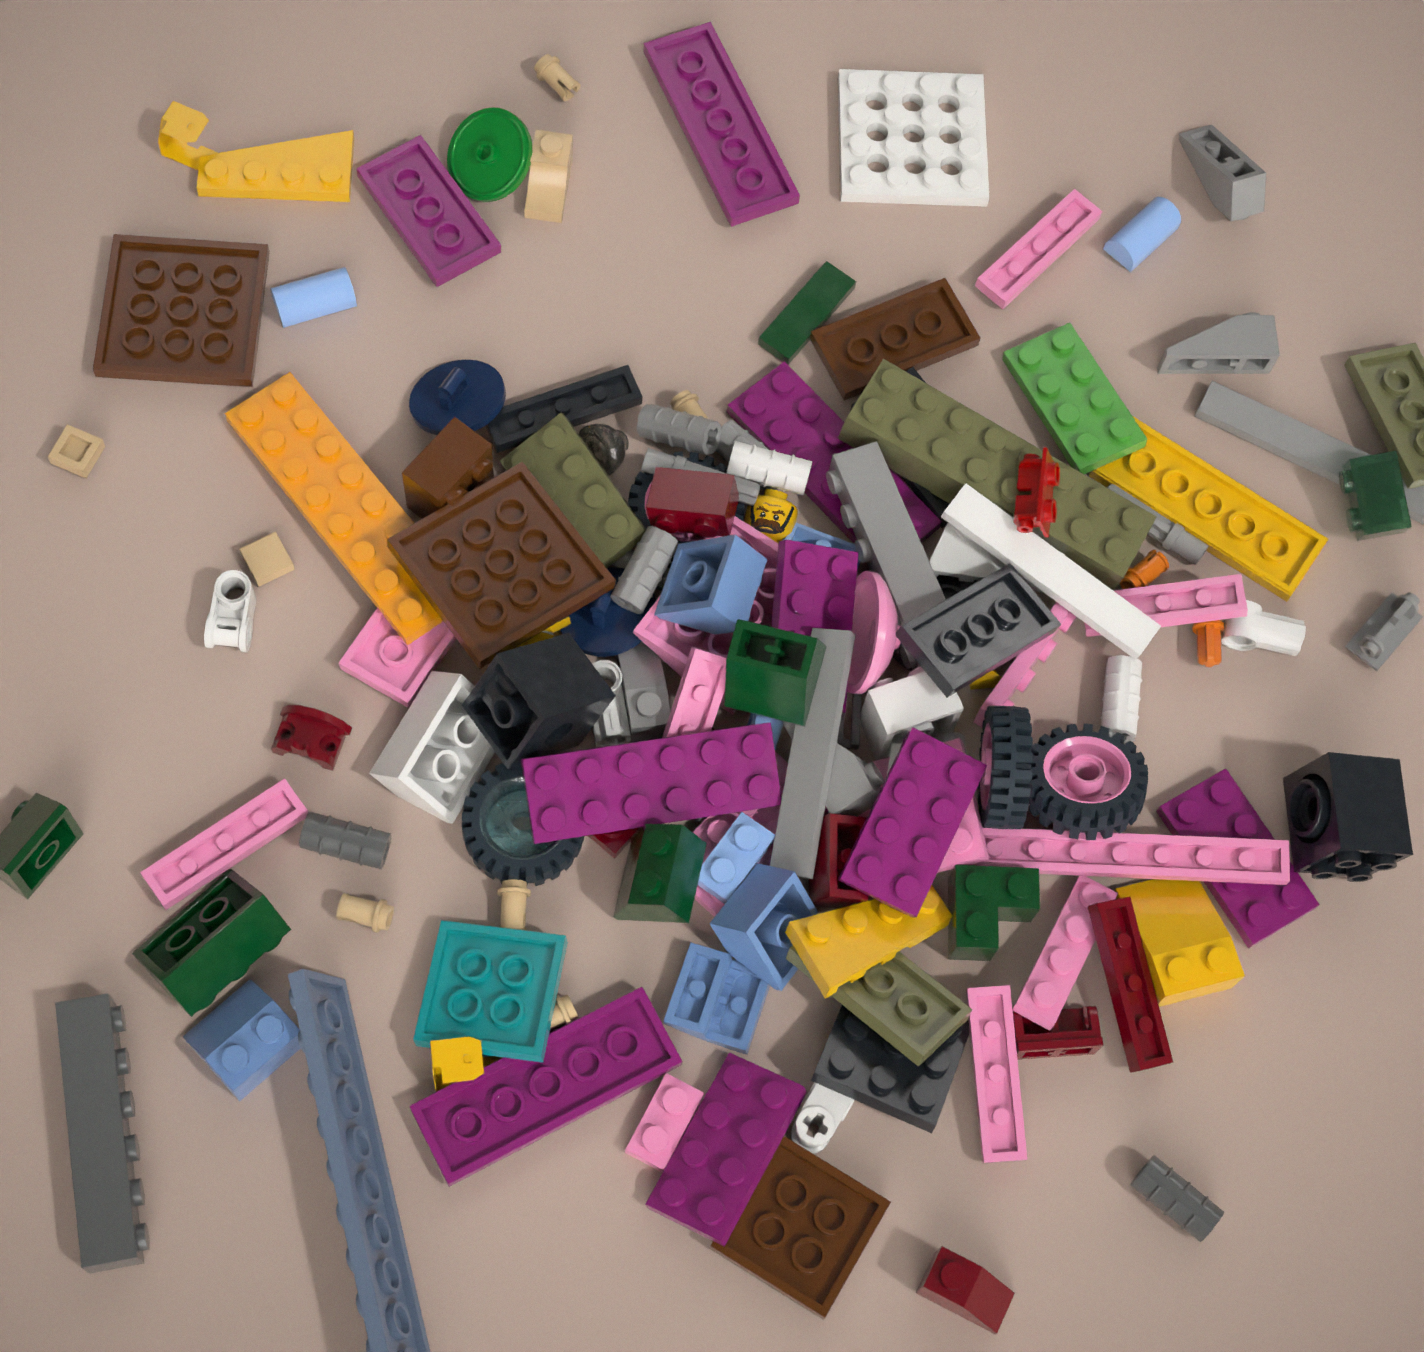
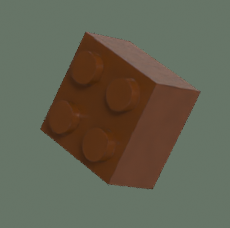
M454 417L402 472L407 508L423 519L447 504L453 505L461 496L493 479L492 444Z

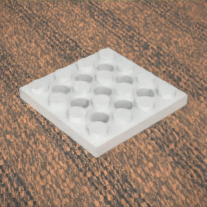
M839 69L840 202L987 207L989 202L983 74ZM876 100L881 102L884 108L873 110L866 103ZM914 102L921 109L918 111H908L902 104ZM949 103L957 110L947 113L942 111L938 105ZM878 131L885 136V139L874 141L867 136V133ZM913 132L918 134L922 140L910 142L903 135ZM942 134H952L958 139V142L948 144L940 136ZM879 162L887 170L880 173L870 170L868 164ZM914 163L919 165L923 172L913 174L908 172L904 166ZM953 165L960 173L948 175L944 173L941 167Z

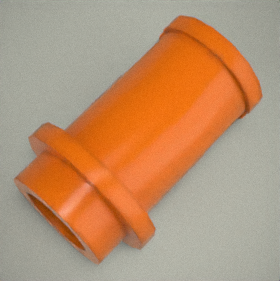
M1151 550L1133 568L1129 567L1120 582L1121 588L1130 589L1148 586L1158 576L1168 570L1169 562L1161 552L1157 553L1156 550Z

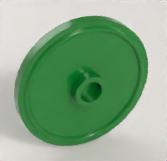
M495 107L484 108L474 112L458 126L449 144L447 166L449 174L465 196L479 202H493L507 197L520 186L529 171L530 159L533 153L532 139L528 128L515 114Z

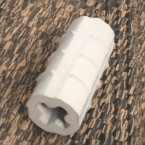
M735 441L727 474L762 484L764 487L770 486L781 489L783 492L789 491L804 495L812 461L795 457L794 454L790 456L779 453L775 449L768 450L757 447L755 444L749 445Z
M1117 655L1108 658L1106 663V674L1103 681L1105 683L1104 697L1102 698L1103 709L1100 719L1101 726L1110 728V737L1119 732L1125 736L1124 743H1127L1130 740L1132 742L1135 741L1137 722L1140 718L1138 716L1139 701L1141 700L1140 684L1143 681L1141 679L1142 662L1139 659L1135 660L1131 656Z

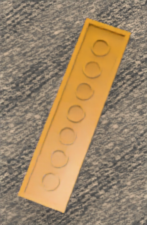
M291 372L224 413L228 423L407 645L443 622L387 547L388 538L413 525L414 522Z

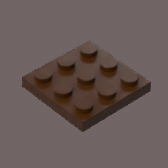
M783 1136L726 1245L722 1246L713 1241L709 1249L824 1320L891 1201Z

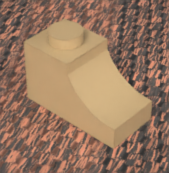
M536 129L532 147L533 153L530 159L529 182L524 209L525 218L562 223L573 161V135Z

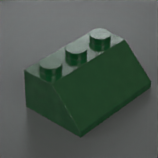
M230 869L136 949L132 955L170 997L192 1017L196 1012L211 1005L216 995L232 981L243 977L247 973L249 966L265 952L275 949L282 941V937L291 928L262 892Z

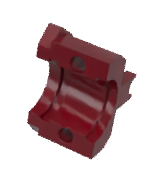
M302 705L284 706L280 713L283 718L271 747L272 753L284 756L286 753L298 754L314 760L322 768L333 771L346 736L350 735L352 727L343 720L315 708ZM286 733L290 734L288 738L282 737ZM329 747H335L334 751H327Z

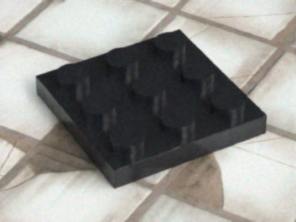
M841 1005L811 1081L932 1134L970 1034L969 1020L960 1026L920 1066H917L845 1006Z

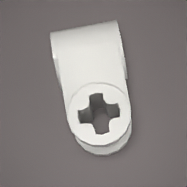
M228 570L216 579L211 608L205 625L204 644L206 648L213 649L215 645L239 647L241 652L249 651L253 633L256 595L245 573L238 570ZM240 588L245 590L244 594L238 599L231 600L226 598L227 594L233 589Z
M814 1082L805 1098L807 1101L792 1127L791 1140L811 1153L817 1154L827 1146L840 1121H843L854 1099ZM812 1123L819 1126L814 1138L806 1134L808 1127Z

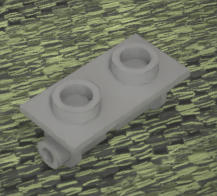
M1391 592L1345 647L1375 671H1378L1423 618L1417 612L1419 610V598L1410 592L1399 596Z

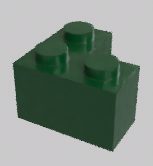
M954 866L948 877V910L952 914L948 924V960L991 961L999 949L998 921L1031 923L1040 910L1039 868Z

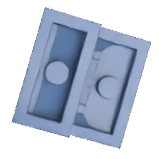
M690 943L663 1022L691 1036L747 1055L770 985L739 961L733 960L731 954Z

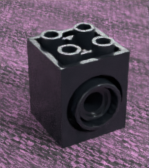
M570 633L497 653L462 704V707L506 768L511 769L522 765L521 759L552 755L579 746L616 695Z
M1328 752L1283 778L1294 872L1311 873L1313 879L1347 876V881L1364 882L1373 878L1372 874L1378 871L1396 868L1397 862L1413 855L1400 759Z

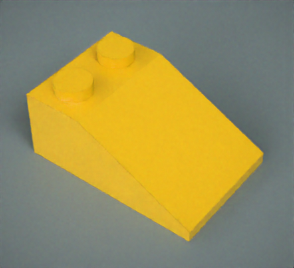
M1151 879L1114 889L1118 893L1116 899L1131 897L1159 1007L1231 989L1245 977L1232 937L1200 881Z

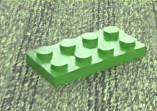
M1067 323L1003 352V362L1072 468L1082 474H1086L1146 446L1147 437L1071 323Z

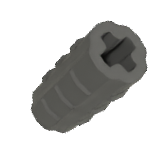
M309 812L301 831L299 846L303 849L318 852L320 855L325 854L339 858L340 861L344 859L359 863L360 866L366 865L382 870L389 852L392 836L391 833L373 829L371 826L365 827L354 824L351 821L347 822L332 818L331 815L324 816Z
M1155 1155L1149 1159L1130 1184L1146 1197V1201H1151L1163 1211L1164 1215H1168L1181 1226V1229H1185L1200 1242L1209 1235L1224 1215V1211L1210 1201L1208 1196H1204L1191 1185V1182H1187L1173 1170V1167L1170 1168Z

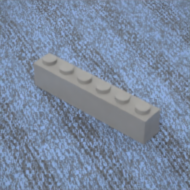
M877 441L834 454L829 471L826 472L829 489L832 494H838L842 503L840 507L841 516L845 526L848 529L852 528L857 538L855 548L862 563L867 562L870 571L878 573L886 582L896 606L897 625L902 626L945 601V596ZM902 644L900 646V654L907 669L912 668V670L921 667Z

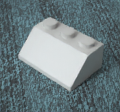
M432 671L369 774L397 797L447 823L453 824L463 807L466 796L470 794V788L475 782H478L495 751L462 707V704L475 686L462 674Z

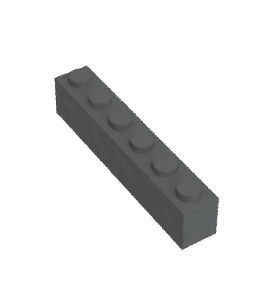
M109 993L56 1002L81 1268L91 1274L144 1264L143 1251L150 1249V1239L147 1224L140 1223L138 1206L145 1205V1194L142 1179H135L133 1162L140 1161V1148L137 1135H130L129 1118L135 1117V1103L132 1091H125L124 1075L130 1074L131 1066L127 1048H121L119 1032L126 1031L123 1006H116Z

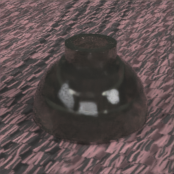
M591 424L583 427L578 434L607 475H612L622 465L629 447L626 434L606 424Z

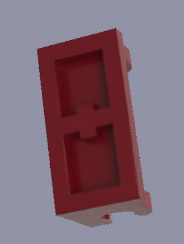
M1096 1006L1062 1009L1055 1025L1050 1031L1013 1011L1017 1060L1095 1055L1104 1046Z

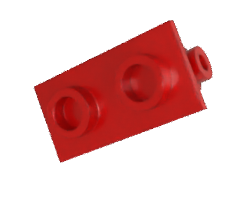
M1047 447L1043 448L1042 458L1036 454L1029 453L1025 454L1023 460L1019 462L1017 489L1019 492L1031 491V495H1016L1013 523L1017 525V531L1030 533L1033 531V527H1040L1045 538H1049L1050 523L1056 522L1057 505L1056 500L1052 499L1053 487L1059 486L1060 483L1059 463L1053 461Z

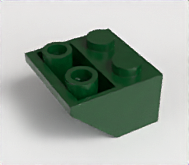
M737 619L726 659L724 706L805 727L827 646L815 637Z

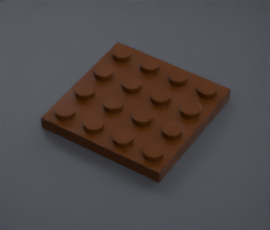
M114 234L93 364L95 377L253 387L270 254L268 244Z
M523 462L461 496L453 505L447 504L387 539L389 550L479 669L491 663L497 653L516 648L615 588L616 580Z

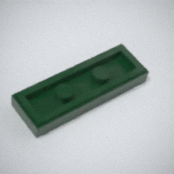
M826 261L758 339V345L789 365L810 341L811 331L821 328L855 289L857 281Z

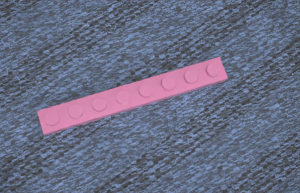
M982 827L989 860L971 864L975 866L1039 868V874L1277 885H1287L1290 882L1289 840L1113 833L1112 837L1103 839L1100 832H1097L1096 840H1086L1085 833L1080 832L1077 840L1069 838L1070 831H1064L1062 835L1053 832V830L992 829Z

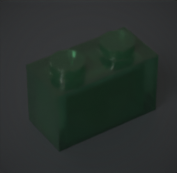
M1397 451L1352 458L1342 466L1343 471H1339V484L1341 492L1348 494L1351 509L1346 510V519L1350 532L1356 533L1357 541L1404 533L1412 527Z

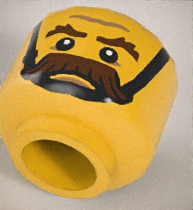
M765 489L764 495H758L754 505H747L744 522L779 544L780 541H783V538H786L792 532L796 524L798 509L787 500L788 495L786 493Z

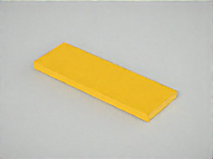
M1133 416L1147 437L1146 446L1091 471L1089 477L1105 487L1115 484L1174 524H1180L1185 528V531L1209 546L1206 550L1207 552L1287 602L1323 549L1328 538Z

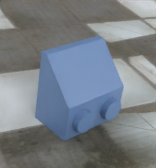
M737 535L678 544L654 615L660 619L711 634L732 633L735 630L737 619L748 621L750 618V611L762 580L767 559Z
M758 863L709 924L727 953L731 954L732 957L775 990L782 991L798 970L797 967L786 959L789 948L793 946L785 933L790 921L819 913L795 871Z
M251 979L183 1036L186 1042L239 1102L301 1049L298 1042V1032L300 1029L277 1003Z

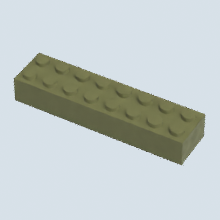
M885 359L882 360L848 414L838 436L839 440L853 448L877 441L889 469L928 489L932 494L948 503H951L962 487L968 484L1013 518L1016 495H1031V491L1019 492L1017 489L1019 462L1023 460L1025 454H1036L1040 458H1042L1043 450ZM1051 456L1054 462L1059 463L1060 483L1059 486L1053 487L1052 498L1056 500L1057 518L1055 523H1050L1049 538L1044 537L1040 527H1033L1032 532L1058 551L1064 553L1066 557L1107 587L1114 590L1124 578L1157 516Z

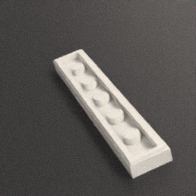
M968 484L962 487L941 515V518L1005 565L1010 563L1023 578L1135 660L1142 654L1161 627L1149 616L1034 532L1021 533L1017 531V525L1013 523L1014 518Z

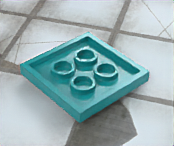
M441 920L413 1038L415 1045L431 1048L430 1041L472 1037L481 1040L482 1055L543 1063L568 945L566 935Z

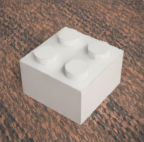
M918 667L911 671L906 678L894 681L892 678L883 679L876 682L868 690L860 713L861 727L875 759L880 760L890 757L892 743L902 744L908 730L912 727L929 736L938 733H952L964 707L957 692L946 698L923 668Z

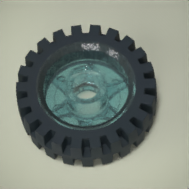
M501 763L495 766V771L492 773L488 770L482 774L481 781L479 783L475 782L472 785L469 796L465 798L461 826L464 843L474 864L479 870L482 868L486 876L494 880L496 877L500 879L501 884L504 880L526 881L527 885L528 883H535V886L544 884L546 879L551 878V880L559 877L562 870H568L573 864L574 858H577L581 851L584 836L534 844L531 828L519 830L514 827L513 822L517 818L529 817L522 765L507 769Z

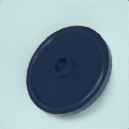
M466 359L451 361L435 367L420 378L411 391L409 408L415 423L422 430L437 436L454 417L473 431H476L486 426L499 414L506 399V388L500 373L487 363Z
M608 567L607 570L616 580V587L619 581L618 577H621L625 568ZM613 588L570 614L571 624L560 629L562 635L570 633L582 651L590 656L607 657L624 653L642 642L633 634V630L656 602L655 594L653 593V598H650L644 612L636 614L622 608L612 600L610 596L615 589Z

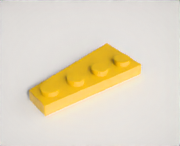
M350 130L202 155L199 157L196 187L198 196L350 202L354 131Z
M931 885L915 918L873 899L790 921L785 933L826 999L836 993L838 987L848 981L853 983L863 977L866 970L876 964H885L893 959L896 953L903 948H912L947 927L952 914L933 885Z

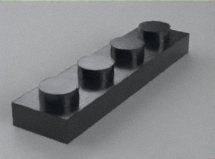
M625 365L503 406L499 414L486 425V429L496 453L519 446L561 412L568 418L573 427L641 405L643 396L629 365Z

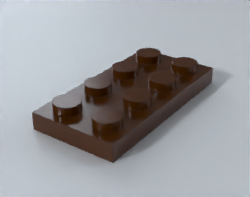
M946 278L813 330L810 334L811 343L844 401L862 394L883 359L904 371L912 367L918 371L978 346L981 339Z

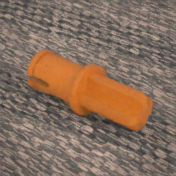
M1222 621L1199 622L1192 625V630L1197 635V660L1199 664L1205 665V667L1209 668L1219 665L1222 661L1221 633L1224 629Z

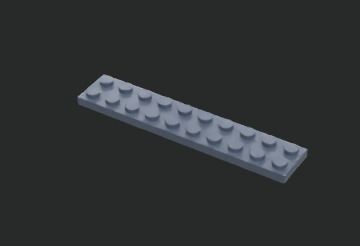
M307 969L295 971L288 974L291 987L289 990V1000L297 1014L300 1028L298 1042L306 1055L309 1069L307 1076L308 1087L313 1096H315L319 1114L317 1117V1128L325 1141L328 1155L326 1169L330 1180L334 1183L338 1200L336 1215L339 1223L344 1228L347 1241L346 1260L355 1277L358 1291L356 1306L359 1314L364 1318L368 1336L366 1351L430 1352L346 980Z

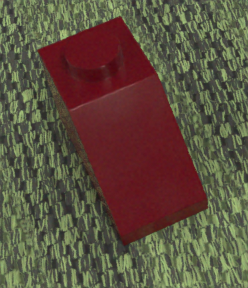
M943 1246L933 1254L916 1291V1294L995 1335L998 1333L1015 1294L985 1268Z

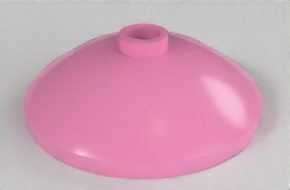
M864 571L856 579L852 632L856 636L847 691L852 694H863L874 686L888 667L894 649H898L901 642L895 634L901 627L897 625L895 603L886 582L876 572Z

